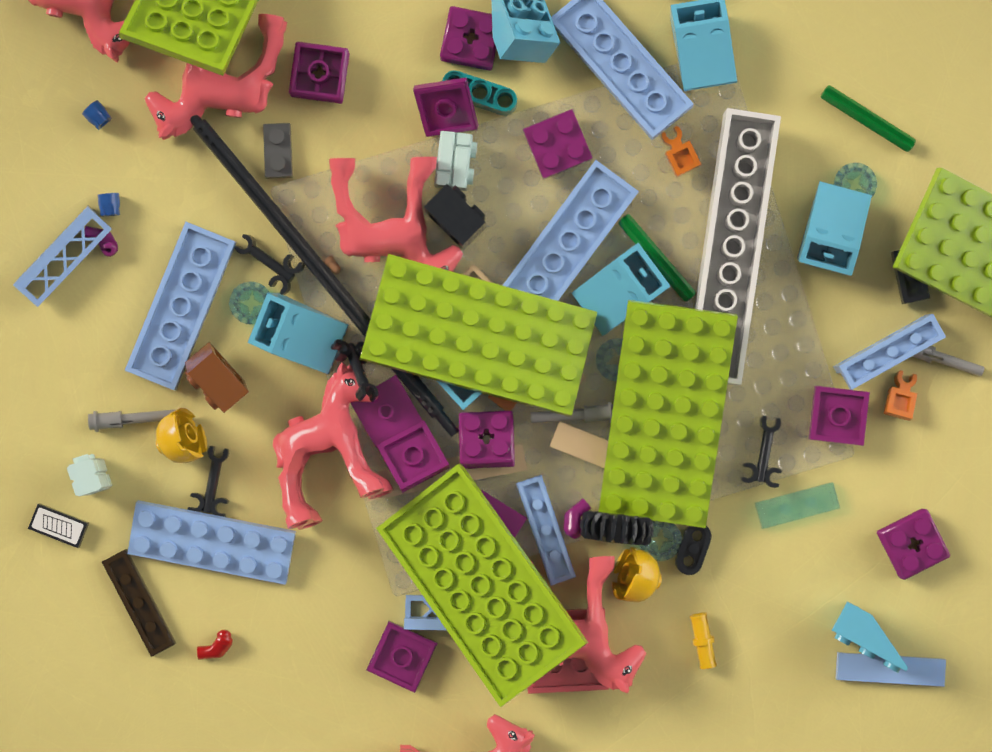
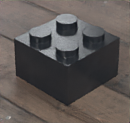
M446 184L424 206L425 213L464 251L486 229V222L484 221L486 215L475 204L470 207L466 203L467 196L456 185L451 188Z

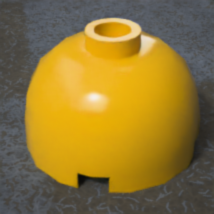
M179 408L161 419L156 430V447L158 451L175 463L193 462L203 457L202 453L207 451V438L201 424L196 427L192 420L196 416L186 408Z
M630 547L631 550H623L617 560L614 573H619L617 583L612 582L614 596L619 600L641 602L648 599L660 587L662 576L657 561L650 553Z

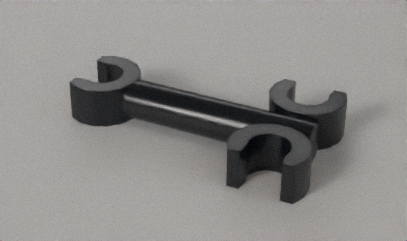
M243 234L242 237L247 240L248 246L246 249H243L241 246H235V250L239 254H250L278 274L270 279L268 285L275 287L277 282L281 281L283 288L280 290V294L286 295L291 289L290 282L294 279L295 274L304 270L305 264L299 262L296 268H292L291 261L294 255L288 254L283 259L282 265L258 248L254 237Z
M341 339L335 340L331 345V349L338 350L339 352L334 358L336 361L343 362L348 357L359 386L355 393L356 398L362 401L367 394L370 401L374 402L379 392L373 384L368 382L362 364L368 362L360 360L364 342L360 341L355 346L354 343H347Z
M763 415L760 418V426L764 431L757 467L753 463H743V467L752 470V476L749 478L741 477L740 480L745 483L763 482L769 487L777 488L779 484L771 482L770 475L774 472L781 473L782 470L775 467L768 469L774 432L781 427V418H776L775 425L770 428L766 424L767 416Z
M210 446L208 457L212 461L205 497L200 493H191L190 497L197 498L200 504L197 508L188 507V510L203 511L226 517L225 513H220L217 510V505L219 503L228 504L229 500L226 498H217L215 500L222 462L229 457V449L224 448L222 457L217 458L214 455L215 446Z

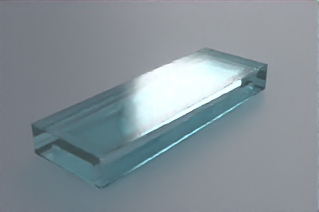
M833 482L755 502L761 529L840 508Z

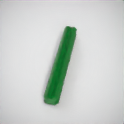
M828 85L822 92L821 98L902 150L909 152L916 143L915 138L831 85Z
M630 214L622 217L618 222L619 226L635 244L639 243L682 300L687 302L695 296V290Z

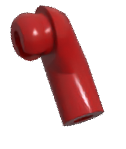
M220 630L212 645L198 646V660L223 657L232 646L233 639L231 638L230 631Z

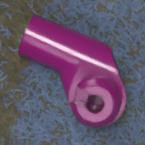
M85 226V237H97L104 229ZM111 232L98 243L102 253L107 257L115 255L118 251V244Z
M584 498L571 507L564 515V531L572 539H577L581 536V517L584 512L591 509Z

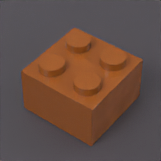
M210 342L185 362L187 369L185 374L188 376L186 379L196 390L201 388L204 391L205 400L214 410L219 407L225 413L249 392L245 380Z

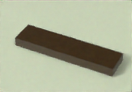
M125 549L102 561V564L152 657L175 645L176 641L130 554H127L128 550Z

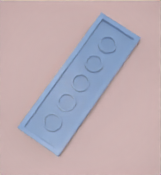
M571 0L551 17L556 31L651 140L655 139L693 108V102L603 0Z
M595 160L502 286L559 301L639 191Z
M185 222L125 371L174 391L177 390L186 368L185 362L190 358L237 242Z
M138 500L135 504L127 554L286 585L296 531Z

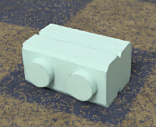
M440 131L434 182L436 188H443L448 184L451 188L456 185L461 191H467V184L473 185L474 169L469 167L470 159L476 158L478 142H473L472 134Z
M94 454L73 458L74 464L67 467L70 480H74L72 486L75 496L95 494L110 489L112 486L109 474L105 473L108 470L104 459L95 458Z

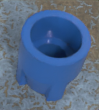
M98 100L91 103L82 113L88 122L98 130L112 119Z
M119 193L97 195L100 216L120 215Z

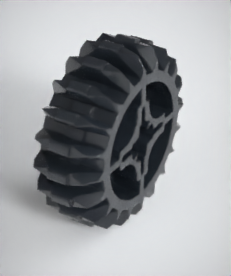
M586 511L583 513L580 522L581 535L584 538L603 542L648 545L651 543L654 532L653 521L650 518Z

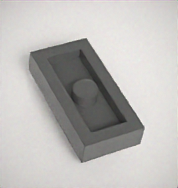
M263 124L265 178H293L291 124Z

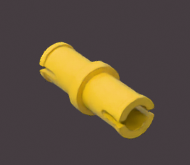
M707 613L692 614L690 619L695 637L692 641L693 645L697 647L700 669L714 668L717 666L712 645L715 641L714 636L710 635Z

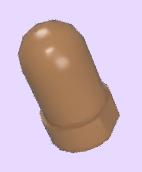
M332 255L323 261L333 274L340 273L341 268Z

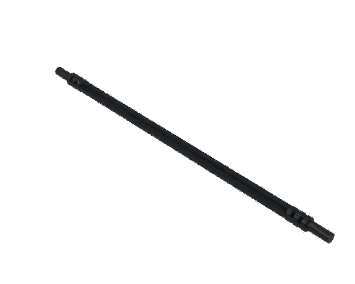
M198 115L192 116L190 121L194 126L193 130L364 337H366L370 322L369 316L206 119L202 120ZM392 369L431 418L435 417L451 437L459 432V429L443 411L444 407L417 375Z

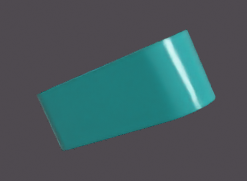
M454 70L449 71L443 77L442 81L467 78L475 107L503 116L512 114L516 109L517 96L510 88ZM478 87L484 88L487 91V95L483 99H476L472 95L473 90ZM501 96H508L512 99L513 103L511 106L503 108L499 106L497 101Z

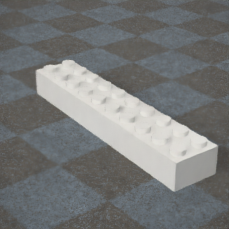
M727 108L723 113L694 309L738 315L728 384L739 386L742 384L781 116Z

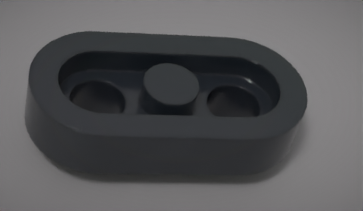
M707 526L706 528L686 527L675 557V565L681 573L694 575L700 571L712 538L711 531ZM695 531H700L702 534L701 539L698 541L692 538V534ZM686 556L693 558V563L690 566L684 565L683 561Z

